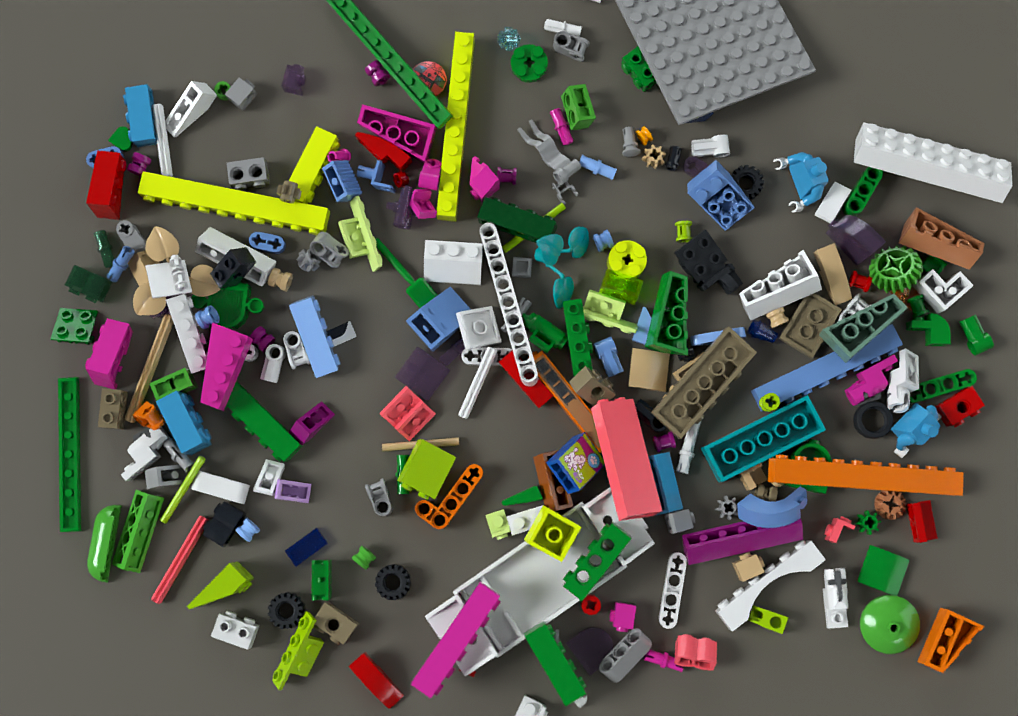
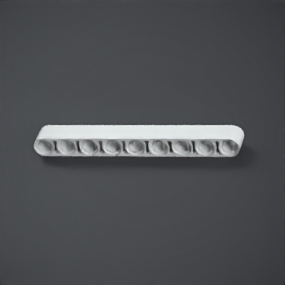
M485 223L480 227V236L520 378L525 386H533L538 381V373L495 225ZM488 231L493 232V235L490 237H487L484 234ZM493 248L498 249L496 254H490L489 251ZM496 266L504 267L500 272L494 270ZM502 283L509 285L506 289L499 288ZM506 301L514 302L511 307L504 306ZM512 318L519 320L516 325L509 324ZM517 336H522L524 338V340L521 343L514 342V339ZM522 354H527L529 359L520 361L519 357ZM527 372H532L534 377L527 380L524 378V375Z

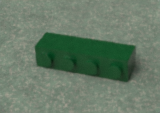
M485 197L477 216L479 223L482 225L492 223L497 230L534 243L546 235L555 234L557 230V222L554 218L544 215V217L537 215L535 211L530 209L526 211L519 209V206L513 203H509V205L502 203L500 199L495 197Z

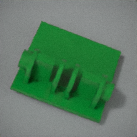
M60 308L50 340H55L59 343L62 341L75 342V344L81 342L87 345L94 343V336L91 334L98 311Z

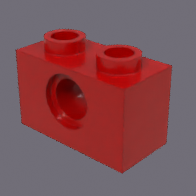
M969 386L935 407L942 416L941 420L945 426H954L955 428L965 422L963 419L967 416L971 418L981 412L980 408L985 405L973 386ZM958 403L963 406L962 413L957 410Z

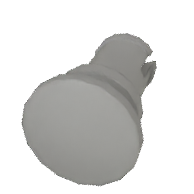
M625 127L622 130L625 143L622 155L624 157L637 156L641 153V150L638 148V143L635 140V128Z

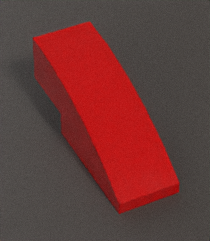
M357 132L355 134L357 140L383 164L389 160L398 170L403 172L412 163L411 157L391 142L366 133Z
M513 350L499 361V364L536 407L540 408L553 397L552 393L539 378L533 386L528 387L522 383ZM527 372L524 375V378L527 380L534 377L532 372Z
M366 652L348 666L388 709L404 697L403 693Z

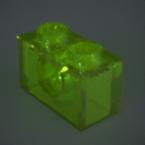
M606 269L599 293L634 305L639 297L643 280Z

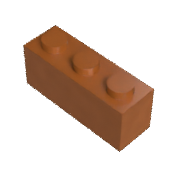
M558 450L541 453L533 457L544 506L555 512L573 507L571 495L566 492L546 464Z

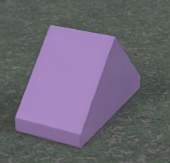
M278 479L274 499L309 503L312 484Z

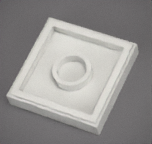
M492 306L456 313L466 350L500 344L502 342Z

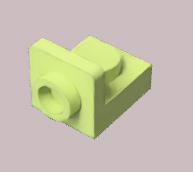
M504 509L487 514L486 519L492 538L497 537V540L508 537V532H511Z

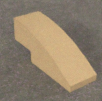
M835 243L816 250L814 256L821 270L819 273L832 303L839 305L852 300L848 279Z

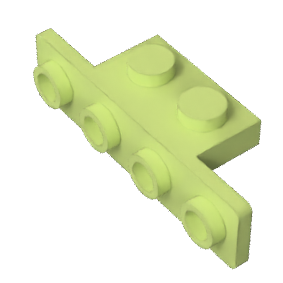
M355 196L350 201L354 218L342 220L338 224L345 246L349 251V258L367 255L371 269L375 272L382 267V257L378 254L376 239L372 236L370 221L366 218L364 212V203L360 200L359 196Z
M589 290L585 305L583 306L584 318L592 322L596 320L602 322L606 327H617L628 334L636 333L638 328L637 324L620 319L626 301Z

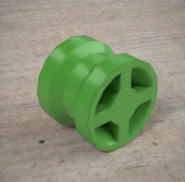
M361 546L358 554L352 557L365 570L369 568V563L377 558L364 546Z

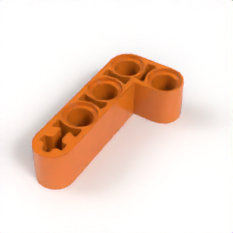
M477 464L469 465L439 507L428 500H421L415 506L416 514L436 529L445 528L482 479V468ZM478 468L480 475L478 478L476 476L472 478L471 481L475 482L473 486L468 481L463 480L465 476L469 479L471 476L469 471L471 469L475 470ZM462 483L468 485V492L466 494L458 492V486ZM449 499H454L457 502V507L454 510H449L446 506ZM423 503L428 504L430 507L429 512L425 515L419 511V507ZM437 515L445 517L444 525L438 526L435 523Z

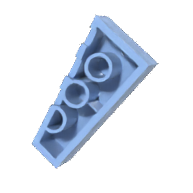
M313 295L291 303L289 307L315 377L318 378L339 369L338 365L341 363L338 355L333 353L332 347H334L331 336L327 335V325L325 319L321 318L319 312L321 309L317 299L315 300Z

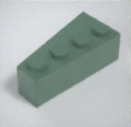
M892 294L824 328L819 336L847 363L902 315L908 307L895 294Z

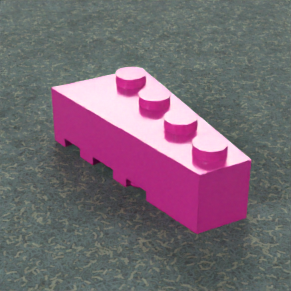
M362 104L357 121L362 128L391 142L423 163L429 159L437 127L434 124Z
M212 323L201 403L224 411L253 341L252 338Z

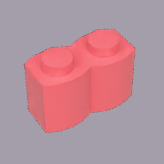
M689 634L679 635L675 642L674 663L684 667L714 670L717 664V642L710 638L697 639Z

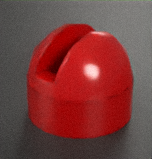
M397 172L393 175L394 183L398 188L404 187L409 183L410 178L406 172Z

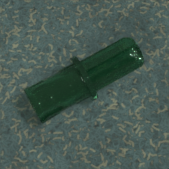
M97 231L94 233L98 245L97 251L101 254L104 267L112 268L114 260L113 247L109 244L106 231Z

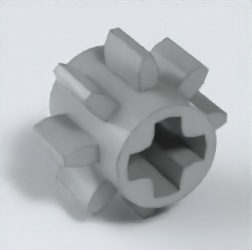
M310 248L307 251L303 249L296 259L299 267L304 271L309 272L311 269L315 271L320 267L321 259L313 254Z
M724 496V501L717 500L719 508H715V510L721 512L720 518L727 515V519L731 520L732 514L738 515L736 512L737 505L734 503L735 497L728 500V497ZM724 504H731V511L725 512Z

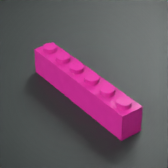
M481 581L479 582L411 682L413 687L429 698L433 694L437 696L444 686L441 684L445 677L450 678L455 670L453 667L457 660L460 662L466 654L464 649L467 644H473L478 636L476 634L478 628H484L490 619L487 615L491 609L495 611L501 602L499 600L500 594Z

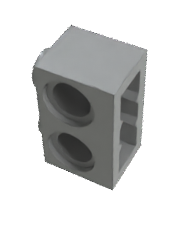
M264 157L226 163L229 185L235 190L243 191L247 187L252 186L254 188H263L266 184H270L268 162ZM256 171H262L261 176L254 177ZM243 173L242 179L235 180L237 174Z

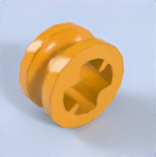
M643 126L641 131H636V135L645 146L648 141H653V137L649 130Z

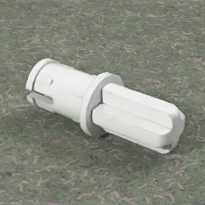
M546 19L544 29L556 33L565 31L580 37L582 26L568 24L566 21L563 23Z

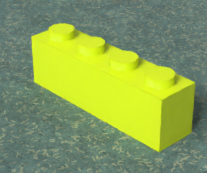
M317 126L289 181L297 183L298 188L302 191L300 200L295 199V202L305 204L312 202L315 195L314 190L323 180L322 168L330 163L327 156L332 155L329 154L330 151H337L340 145L337 135Z

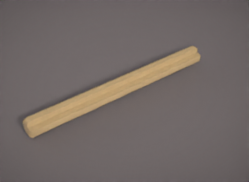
M165 314L129 405L125 420L128 422H136L132 415L143 404L150 386L149 383H151L174 322L169 314Z

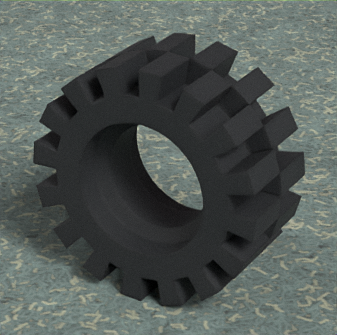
M749 165L739 166L738 169L733 171L731 176L738 186L739 179L742 177H749L752 180V188L749 190L742 189V191L749 200H753L763 189V175H760V170H755L754 166H751V168Z
M397 564L385 566L377 573L375 578L376 591L386 600L400 599L410 589V574H408V571L403 566ZM389 575H397L400 578L401 584L398 589L391 590L386 586V578Z
M290 592L275 596L268 606V616L271 618L269 620L274 623V626L280 627V629H289L299 624L305 612L304 602L296 594ZM283 603H289L294 608V613L290 618H284L279 613V608Z

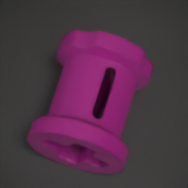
M498 167L497 177L499 184L501 182H508L516 185L517 168L510 170Z
M671 431L663 436H652L657 453L669 447L676 448L675 439Z

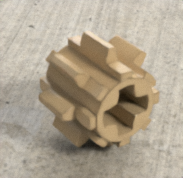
M652 144L651 149L645 148L644 153L646 155L643 156L642 161L647 162V168L653 166L656 169L657 165L664 164L662 159L666 156V153L661 151V146L656 148ZM652 154H654V156L657 157L656 160H654V158L651 157Z

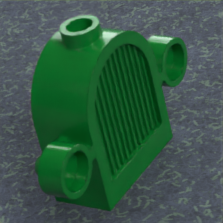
M239 283L234 287L222 288L208 296V299L195 295L191 297L196 309H203L209 305L213 306L218 312L220 319L217 324L231 330L238 329L244 325L248 319L249 311L254 314H260L264 310L263 301L259 298L251 299L252 287L244 283Z
M809 439L808 444L795 448L789 459L795 460V456L807 457V461H814V458H826V462H832L829 452L820 445V441ZM784 484V486L793 488L801 486L807 489V491L819 494H826L827 486Z

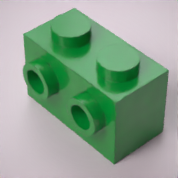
M638 46L622 58V70L626 75L629 74L633 78V83L638 89L641 88L645 92L657 83Z

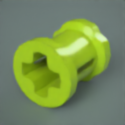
M677 221L675 223L678 236L676 242L687 243L693 238L691 237L690 228L692 221Z
M768 393L759 400V406L765 412L773 411L780 405V399L774 393ZM770 398V402H773V405L768 407V403L765 400Z

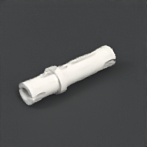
M701 421L698 424L695 423L685 435L682 450L679 451L680 459L676 469L677 472L689 473L690 463L695 455L693 452Z

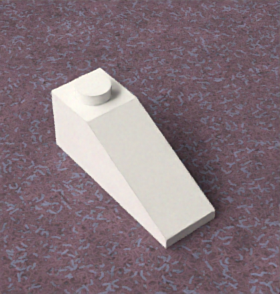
M191 81L165 120L166 129L173 137H177L209 109L217 94L206 83Z

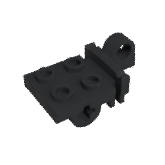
M703 230L674 252L679 259L680 266L693 278V282H700L697 288H700L701 291H705L718 281L725 293L729 295L743 284L736 274L733 264H724L728 260L707 230Z

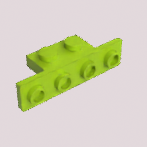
M306 611L300 619L299 626L291 637L290 644L282 655L281 662L273 674L272 681L278 690L282 691L290 673L307 677L324 644L322 639L309 636L316 622V619L310 612Z

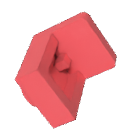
M841 516L840 519L833 518L832 523L828 524L824 534L826 537L824 540L837 543L843 527L854 530L856 526L852 525V521Z

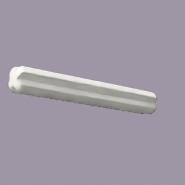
M162 104L152 105L161 175L172 177L173 172L164 108Z
M492 347L487 348L458 415L462 418L467 419L495 358L497 350Z

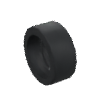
M873 401L857 408L854 413L853 423L860 435L865 438L874 439L883 437L890 431L893 426V416L886 405ZM868 409H877L883 414L884 425L880 430L873 432L863 426L862 416Z

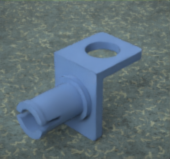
M377 160L375 168L359 165L358 169L361 171L357 170V177L371 179V185L377 190L396 193L393 186L381 183L385 165L380 160Z

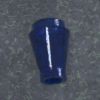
M753 320L748 329V334L751 337L774 343L778 336L777 332L773 331L761 320Z

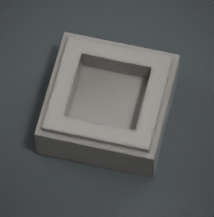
M513 257L512 277L531 278L532 258Z

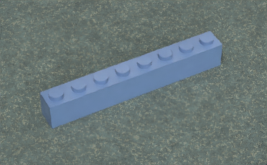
M891 324L847 363L835 352H832L755 388L751 392L760 411L763 410L759 406V400L768 393L776 394L780 399V403L784 401L785 404L796 400L794 396L800 393L804 396L813 392L812 387L817 385L819 388L830 384L829 379L835 377L838 380L847 376L846 371L853 369L855 372L864 368L863 363L870 361L872 364L881 360L880 355L887 353L889 356L898 352L897 347L903 345L893 324ZM770 398L765 400L768 403V407L773 405V402H770Z

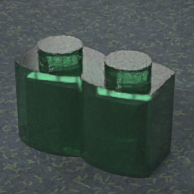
M74 265L65 286L69 287L68 292L77 296L82 293L86 295V300L96 304L97 300L103 303L112 281Z

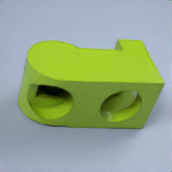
M752 605L748 621L783 634L788 620L786 616Z

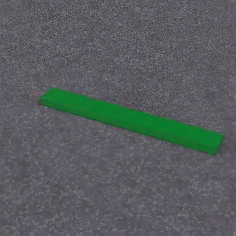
M58 378L60 532L81 531L79 378Z

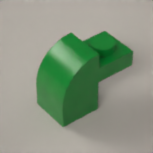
M930 313L926 315L925 321L923 317H914L906 323V331H925V346L945 347L951 344L949 324L938 314Z

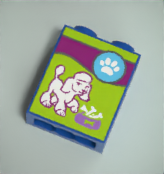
M585 432L573 436L546 462L568 494L580 491L605 465L601 453L598 452Z

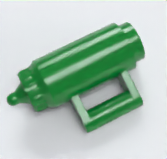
M533 312L530 315L522 314L525 320L524 326L533 333L528 341L545 353H548L552 347L554 349L558 348L560 351L568 341L565 332Z

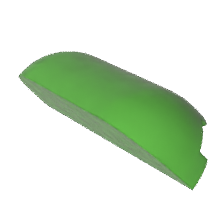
M122 505L107 506L95 518L87 568L91 576L101 582L108 583Z

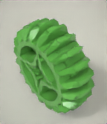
M898 245L895 248L888 246L886 251L881 249V254L875 253V259H871V265H869V275L873 277V284L878 286L879 290L884 289L886 293L890 290L894 294L897 290L903 293L905 288L911 290V284L917 285V280L921 279V273H923L922 260L919 258V255L912 248L907 249L906 246L899 248Z

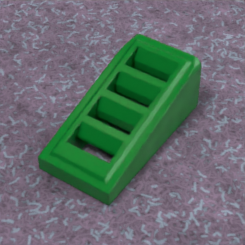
M535 485L502 500L503 506L541 501L543 498L538 487Z

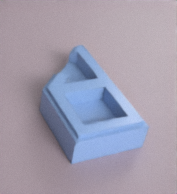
M646 307L642 308L637 323L638 328L632 338V341L643 345L646 343L651 322V316Z

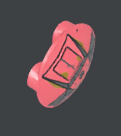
M427 61L413 68L414 72L436 96L444 90L447 77L444 69L439 64Z

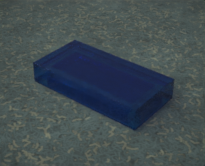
M315 528L286 549L285 552L295 567H297L326 546L328 542L319 529Z

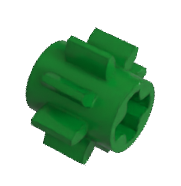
M865 510L864 515L857 514L859 520L855 524L859 525V532L866 530L867 535H871L872 530L879 531L877 525L881 521L877 520V513L870 515L869 510ZM871 520V524L865 525V521Z

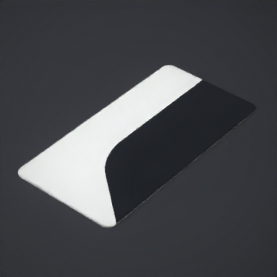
M350 321L326 331L327 335L331 336L334 347L356 337Z

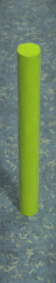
M560 203L545 215L554 218L564 211L566 207L563 203ZM517 236L502 246L503 251L507 253L524 239Z
M198 456L162 515L161 522L167 524L205 462L206 459L203 456Z

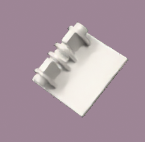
M172 255L169 263L145 266L152 298L192 293L185 260H181L178 255Z

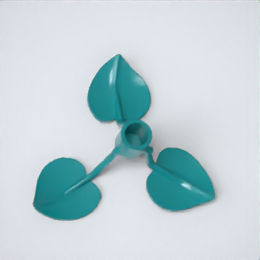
M579 226L571 231L568 239L569 249H563V238L558 234L546 235L536 241L538 248L535 251V260L543 262L546 267H549L560 276V278L555 280L553 286V297L557 309L563 307V301H568L572 297L574 282L571 277H565L562 272L552 265L558 261L561 253L571 252L572 257L576 259L585 254L589 245V232L585 227Z

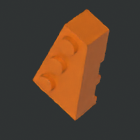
M940 608L917 662L944 673L960 655L961 650L966 645H969L972 641L971 639L985 626L948 609Z

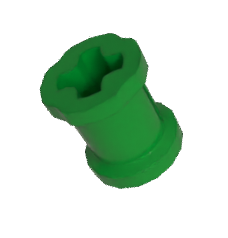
M923 294L906 300L913 311V318L930 313L929 309L925 307Z

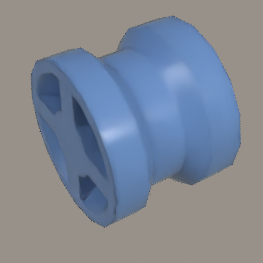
M608 230L603 231L602 234L593 235L599 252H603L605 248L611 249L614 247Z
M209 305L204 311L199 310L195 313L196 321L202 329L209 328L212 323H219L218 312L213 306Z

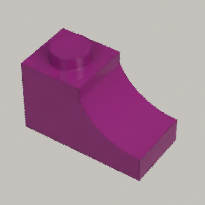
M321 401L296 420L289 433L303 446L335 414Z

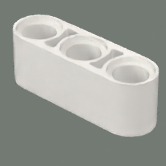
M203 471L197 473L191 486L192 490L245 504L250 488L248 484Z

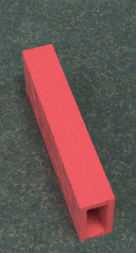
M620 397L614 401H609L608 399L597 401V404L591 408L618 520L624 521L655 516L662 512L634 400Z

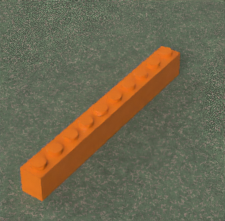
M776 455V458L769 459L768 482L963 496L964 472H956V468L944 467V471L938 470L936 466H925V469H919V465H907V468H901V464L888 463V467L882 466V462H870V465H863V461L851 460V464H846L843 459H833L832 462H826V458H814V461H807V457L795 456V460L788 459V455Z

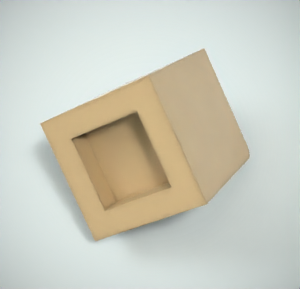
M762 463L738 474L747 491L756 488L758 483L761 484L767 480L761 468L763 466Z

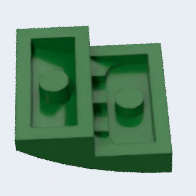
M870 545L857 582L897 596L909 560Z

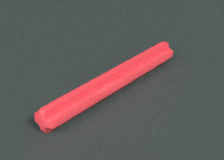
M204 516L198 517L153 594L151 600L155 603L161 604L202 535L203 527L209 520Z

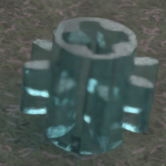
M504 27V31H499L497 41L501 46L500 48H505L506 51H513L514 47H518L520 35L517 29Z

